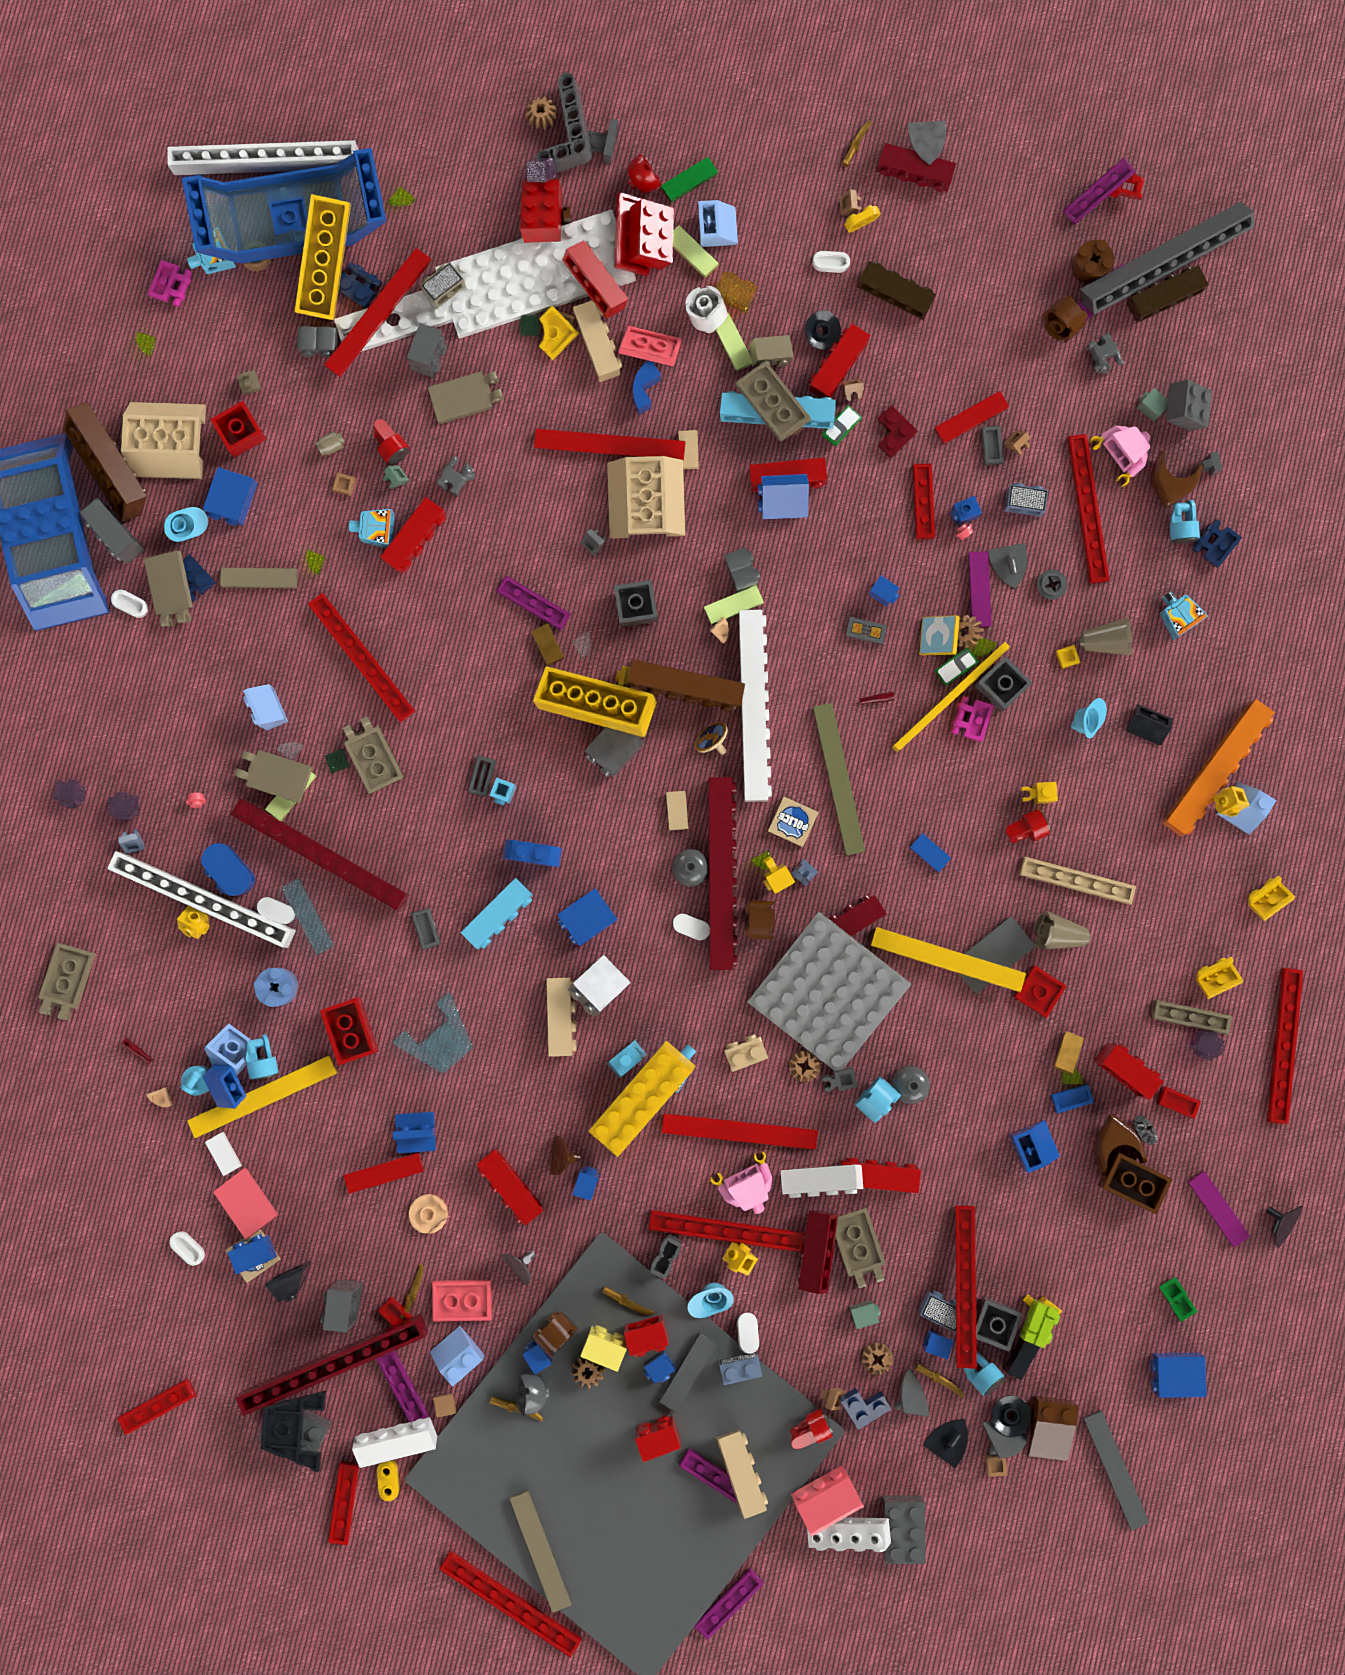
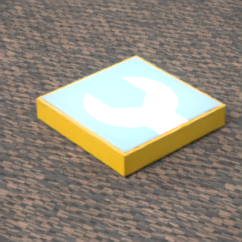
M959 616L923 617L919 654L922 656L956 654Z

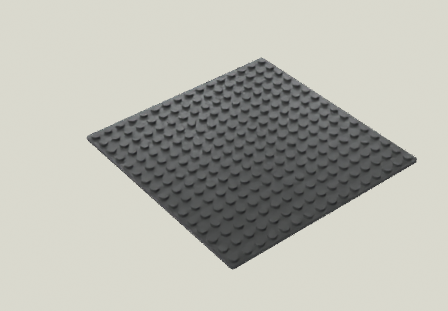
M600 1232L439 1434L436 1449L426 1451L406 1476L405 1482L547 1599L510 1502L511 1496L529 1490L572 1603L571 1606L560 1611L637 1675H657L793 1500L791 1494L804 1486L844 1434V1429L826 1414L834 1432L833 1437L819 1444L814 1442L801 1449H794L791 1445L792 1436L790 1429L805 1420V1415L819 1408L761 1360L759 1362L763 1377L724 1385L719 1360L747 1353L742 1352L738 1342L708 1317L695 1318L691 1316L687 1307L689 1302L658 1276L652 1274L646 1266L608 1235ZM607 1286L621 1295H627L628 1299L654 1311L655 1314L646 1315L625 1305L622 1306L618 1304V1301L603 1294L602 1291ZM558 1311L560 1313L562 1311L579 1329L575 1332L572 1330L574 1335L560 1350L555 1352V1355L552 1357V1364L535 1374L549 1388V1398H546L542 1410L537 1412L543 1417V1421L527 1415H521L515 1411L511 1413L507 1409L489 1404L491 1396L509 1402L514 1401L516 1404L520 1402L519 1395H516L517 1377L522 1374H534L522 1355L525 1346L535 1340L533 1335L540 1327H546L549 1324L547 1319L554 1312ZM663 1314L669 1336V1346H665V1352L675 1366V1371L669 1374L670 1378L665 1382L654 1384L653 1380L649 1381L643 1372L645 1369L644 1363L661 1351H647L646 1355L636 1358L635 1355L630 1356L628 1347L618 1372L602 1365L599 1366L604 1367L605 1372L600 1373L604 1378L603 1380H598V1386H594L591 1383V1389H588L587 1383H584V1386L581 1388V1381L576 1383L573 1381L576 1376L571 1375V1371L575 1369L572 1365L573 1362L579 1363L577 1358L581 1356L591 1326L596 1327L598 1325L607 1329V1332L612 1335L618 1333L624 1336L626 1324ZM701 1332L717 1342V1345L677 1412H674L660 1403L659 1400ZM588 1367L585 1368L584 1373L586 1372V1375L591 1374L590 1368ZM663 1415H668V1417L673 1415L681 1437V1449L643 1462L635 1441L636 1429L644 1422L651 1424ZM737 1429L741 1431V1434L745 1433L748 1445H745L747 1452H751L755 1462L752 1465L754 1473L758 1472L761 1480L759 1485L760 1491L765 1493L768 1504L765 1505L767 1511L744 1519L741 1516L738 1504L678 1466L688 1448L693 1449L727 1471L716 1437Z

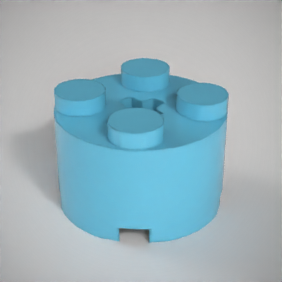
M880 1076L870 1084L871 1086L861 1094L855 1103V1106L874 1123L882 1115L885 1116L892 1108L890 1106L891 1103H895L901 1096L898 1091Z

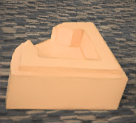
M724 617L710 629L723 644L726 642L729 633L728 623Z
M167 1087L146 1094L148 1099L158 1106H173Z

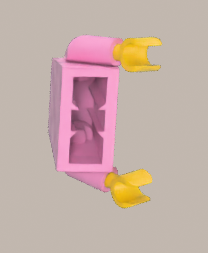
M1114 426L1102 433L1101 437H1092L1090 443L1097 441L1099 444L1093 447V450H1097L1100 448L1101 442L1105 441L1103 443L1120 468L1123 472L1127 471L1126 474H1122L1116 479L1117 482L1120 478H1124L1126 482L1121 486L1124 487L1129 483L1131 476L1134 477L1144 468L1148 457L1147 451L1150 449L1148 443L1150 435L1146 431L1141 433L1135 426L1131 428Z
M761 1151L763 1160H758L756 1154H754V1160L760 1166L755 1164L725 1179L724 1184L721 1173H717L720 1177L719 1182H715L713 1177H711V1182L718 1185V1190L727 1203L735 1207H741L744 1211L752 1208L755 1214L764 1211L763 1202L769 1199L767 1193L771 1190L772 1175L768 1164L764 1161L766 1154Z

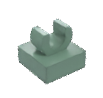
M399 465L388 466L384 470L386 475L383 480H390L392 482L389 489L406 485L410 481Z

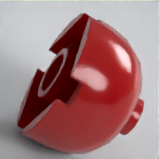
M641 153L629 163L627 173L630 179L627 182L633 190L637 188L642 193H650L662 185L657 174L654 173L652 167Z

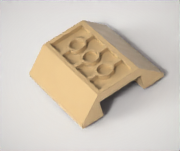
M130 402L123 414L121 454L126 458L129 469L134 471L137 477L202 479L203 460L199 457L201 424H205L206 405Z
M665 456L626 457L607 463L610 539L629 538V535L666 534V537L685 536L683 460Z

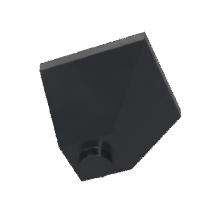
M310 1261L281 1273L265 1283L266 1288L278 1302L282 1300L289 1302L297 1298L296 1294L301 1291L311 1266Z

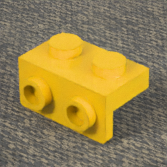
M1280 876L1274 879L1270 878L1265 882L1264 887L1260 890H1254L1249 895L1248 906L1263 921H1266L1295 898L1281 883L1282 878Z
M1232 957L1227 959L1221 958L1210 967L1205 966L1198 970L1196 982L1207 999L1243 983L1242 977L1233 965L1234 960Z

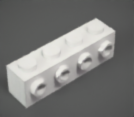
M861 1165L781 1170L782 1194H789V1198H799L801 1193H808V1197L820 1196L819 1192H826V1195H838V1191L845 1190V1194H856L857 1189H863Z
M430 1417L418 1419L413 1422L398 1424L394 1427L382 1428L374 1432L355 1436L352 1450L359 1467L362 1468L436 1449L437 1434Z
M845 1517L812 1537L807 1529L809 1548H816L819 1551L835 1548L836 1551L854 1549V1551L861 1552L866 1549H873L874 1552H883L891 1543L888 1518Z

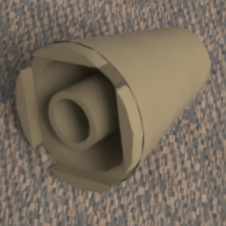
M1122 618L1083 631V635L1079 636L1080 647H1084V651L1132 655L1130 618Z
M1043 911L1044 914H1040L1036 920L1034 934H1037V940H1034V944L1038 949L1085 947L1090 942L1091 934L1087 928L1052 912Z

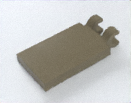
M481 371L428 387L439 425L493 409L491 403L503 401L501 389L491 392L489 385L499 383L496 372H490L483 376Z
M173 551L145 558L144 563L156 615H161V627L174 626L172 614L176 613L178 623L191 622L188 608H192L193 605L181 551Z
M365 717L360 720L365 729L364 731L355 734L352 726L348 725L343 728L348 738L344 745L368 793L372 794L403 779L404 776L380 727L373 728L369 717Z
M258 750L257 755L247 751L242 752L240 758L251 762L248 772L236 768L234 776L246 780L245 786L301 803L313 767Z
M57 943L38 997L43 999L39 1013L51 1015L54 1005L61 1007L58 1018L69 1021L71 1009H78L96 956L95 953Z
M867 1207L838 1216L835 1238L848 1276H855L858 1288L866 1286L863 1274L872 1271L877 1282L885 1280L880 1266L886 1265Z

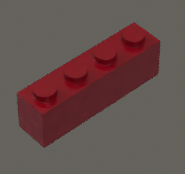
M884 143L877 172L886 177H896L904 182H914L921 187L928 186L939 192H948L957 163L936 158L931 165H928L915 151Z
M867 894L859 899L861 903L853 906L851 904L842 909L844 913L840 916L834 914L828 919L847 934L853 936L887 915L876 895L870 897Z
M809 1210V1214L806 1217L807 1229L803 1237L804 1250L800 1259L802 1265L801 1272L798 1275L799 1290L815 1294L828 1293L838 1214L821 1210Z

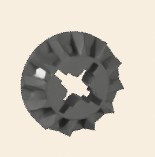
M1053 569L1043 572L1036 583L1037 591L1040 592L1042 597L1049 600L1058 599L1063 596L1068 585L1066 577L1060 571ZM1049 580H1051L1052 583L1059 582L1054 587L1055 590H1052L1051 587L1045 588L1049 584Z
M1139 1115L1135 1117L1134 1128L1141 1140L1149 1145L1155 1144L1158 1136L1154 1125L1145 1116Z

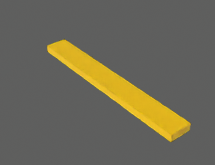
M1004 642L892 747L895 752H899L1003 655L1010 646Z
M876 927L871 943L872 947L1017 992H1021L1026 973L878 927Z
M327 1056L246 1093V1097L235 1109L216 1107L187 1120L194 1138H197L333 1076L338 1072L331 1056Z

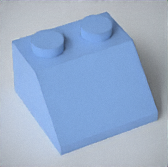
M458 1326L430 1351L440 1373L452 1387L476 1367L485 1356L461 1326Z

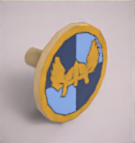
M717 722L706 727L696 738V750L705 753L716 749L720 755L725 754L726 749L722 743L727 736V726L724 723Z

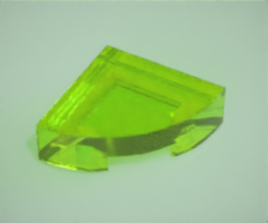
M399 187L390 198L389 203L396 207L411 205L415 202V197L402 187Z
M137 332L136 341L139 348L151 357L157 339L153 336Z
M307 549V564L315 574L319 575L326 557Z
M986 638L978 639L973 655L983 656L990 653L996 647L997 642Z
M767 850L751 859V861L758 868L769 870L763 860L771 857Z
M1074 1069L1071 1075L1062 1071V1084H1083L1082 1077L1076 1069Z

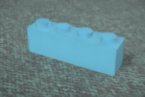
M515 878L461 934L476 949L481 947L485 949L491 943L490 938L494 934L499 935L505 929L503 925L508 920L512 922L519 915L517 911L522 906L526 908L532 902L531 897L533 894Z

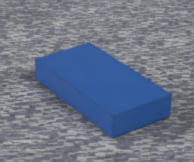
M923 833L909 847L938 873L951 859L948 854Z
M1088 1084L1050 1094L1056 1114L1094 1103Z

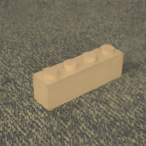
M593 301L573 307L574 316L599 383L619 376L622 363L619 356L615 357L613 352L616 348L613 340H609L607 336L609 329L607 323H603L601 320L603 314Z
M547 978L549 1057L572 1056L573 1051H577L576 1040H573V1032H576V1020H572V1013L576 1010L575 1001H572L570 992L567 990L574 983V981L571 982V978Z
M737 1429L716 1437L741 1516L746 1519L767 1511L765 1505L768 1504L765 1493L760 1491L759 1485L761 1480L758 1472L754 1473L752 1465L755 1462L751 1452H747L745 1445H748L745 1433L741 1434V1431Z

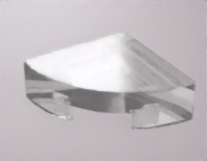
M588 632L572 641L582 659L591 648V638Z
M286 742L280 745L277 750L288 759L294 760L304 746L297 742Z

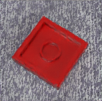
M1033 965L1024 979L1021 992L1016 991L1013 998L1044 1018H1047L1067 985L1036 965Z

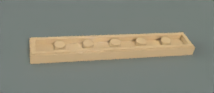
M1025 856L1019 871V875L1128 905H1132L1136 889L1134 885Z

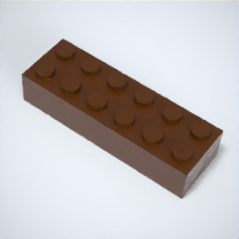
M88 402L66 409L62 430L119 520L124 522L142 515L147 492L138 483L134 471L129 469L126 458L117 450L115 441L110 439L105 425L101 424L98 420L96 411L90 407Z
M632 659L627 664L623 686L646 691L657 697V694L664 695L665 699L675 701L678 698L683 699V703L686 704L697 702L702 703V707L705 708L716 706L720 707L721 711L731 712L742 704L745 683Z

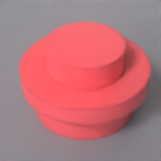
M971 523L960 525L956 529L957 533L955 536L961 540L968 537L973 532Z
M190 793L187 795L186 804L190 805L191 808H199L205 804V798H203L202 793Z

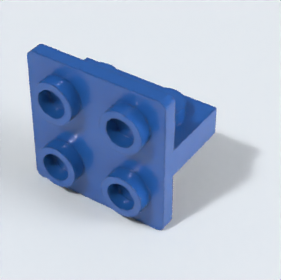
M434 1112L395 1115L396 1130L393 1131V1140L396 1139L397 1153L436 1150Z

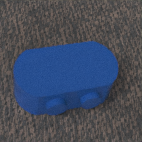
M505 839L502 859L559 868L562 848Z
M216 843L205 849L201 858V864L205 868L204 873L208 878H213L216 881L217 885L215 886L222 894L243 896L251 891L255 883V875L231 846Z

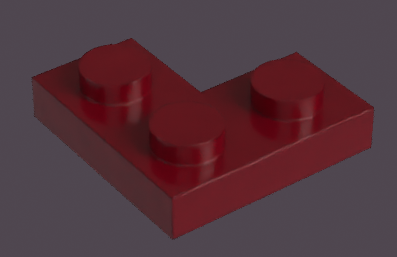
M892 405L878 418V421L890 432L878 444V447L892 459L918 433V430Z

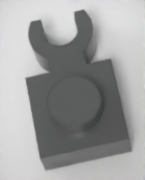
M853 1066L834 1071L835 1076L833 1077L831 1075H824L822 1077V1082L829 1081L831 1083L824 1087L825 1091H831L835 1086H838L839 1091L858 1087Z

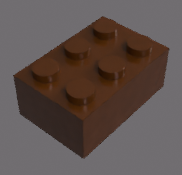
M1113 1151L1107 1164V1173H1103L1097 1186L1157 1215L1173 1179L1121 1153Z

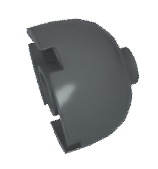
M687 849L681 851L672 862L673 877L683 886H699L708 877V859L698 850Z
M908 1065L901 1067L894 1073L891 1086L901 1094L899 1098L901 1102L917 1104L923 1101L929 1094L930 1079L921 1068Z
M522 1374L517 1377L516 1395H519L520 1402H517L520 1414L531 1415L539 1412L545 1405L546 1398H549L548 1386H545L543 1380L537 1375Z

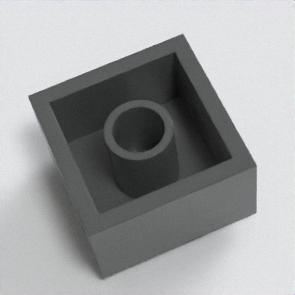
M422 323L419 324L407 355L412 371L434 378L435 373L439 372L441 366L440 359L447 351L442 331Z
M1189 379L1171 383L1169 385L1166 421L1187 431L1208 428L1212 390Z
M652 580L614 586L620 628L658 622Z
M1005 656L975 687L1002 713L1032 682Z
M982 1296L976 1310L977 1339L1010 1352L1023 1314L1016 1308Z

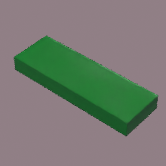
M706 157L662 184L661 189L670 203L718 175V171L709 157Z

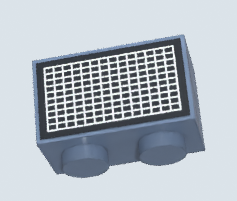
M1022 483L1010 484L1007 489L1004 511L1042 517L1046 510L1048 490L1043 489L1041 486L1026 487Z
M927 1290L917 1312L920 1316L956 1333V1300L951 1299V1301L944 1299V1294L936 1290L933 1293Z
M757 1352L719 1360L724 1385L763 1377Z

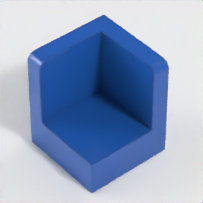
M929 1329L923 1349L927 1353L948 1360L953 1340L938 1335L936 1331Z

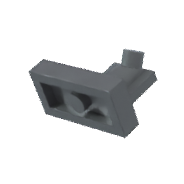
M616 119L610 120L608 134L588 130L591 151L603 153L604 163H612L619 130L618 120Z

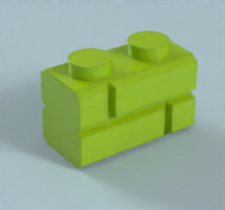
M1033 1299L1019 1336L1027 1342L1045 1348L1046 1344L1049 1345L1052 1340L1053 1333H1051L1053 1325L1056 1326L1059 1322V1310Z

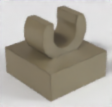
M255 370L237 375L243 395L262 390Z

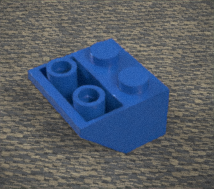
M1045 1120L1008 1134L1023 1171L1027 1173L1045 1167L1060 1157Z

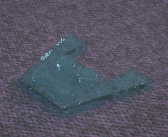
M450 992L436 1003L448 1017V1020L420 1045L417 1044L406 1030L392 1041L397 1047L443 1074L473 1049L467 1030Z

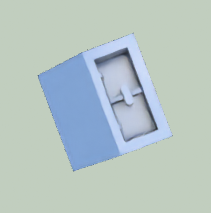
M718 200L698 201L700 246L738 245L735 207Z
M267 684L243 690L245 693L243 697L247 707H251L253 712L251 718L255 725L258 724L260 728L262 727L268 731L288 722L277 694L271 685Z

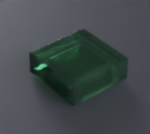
M521 315V336H540V316Z
M343 749L325 755L331 774L350 767Z

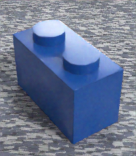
M214 1064L202 1076L218 1107L235 1109L246 1097L232 1066Z
M589 1166L581 1168L572 1195L592 1200L600 1173H597V1169Z
M262 1233L250 1238L251 1242L244 1244L242 1241L232 1245L233 1249L227 1253L235 1274L244 1272L277 1257L269 1234L264 1237Z

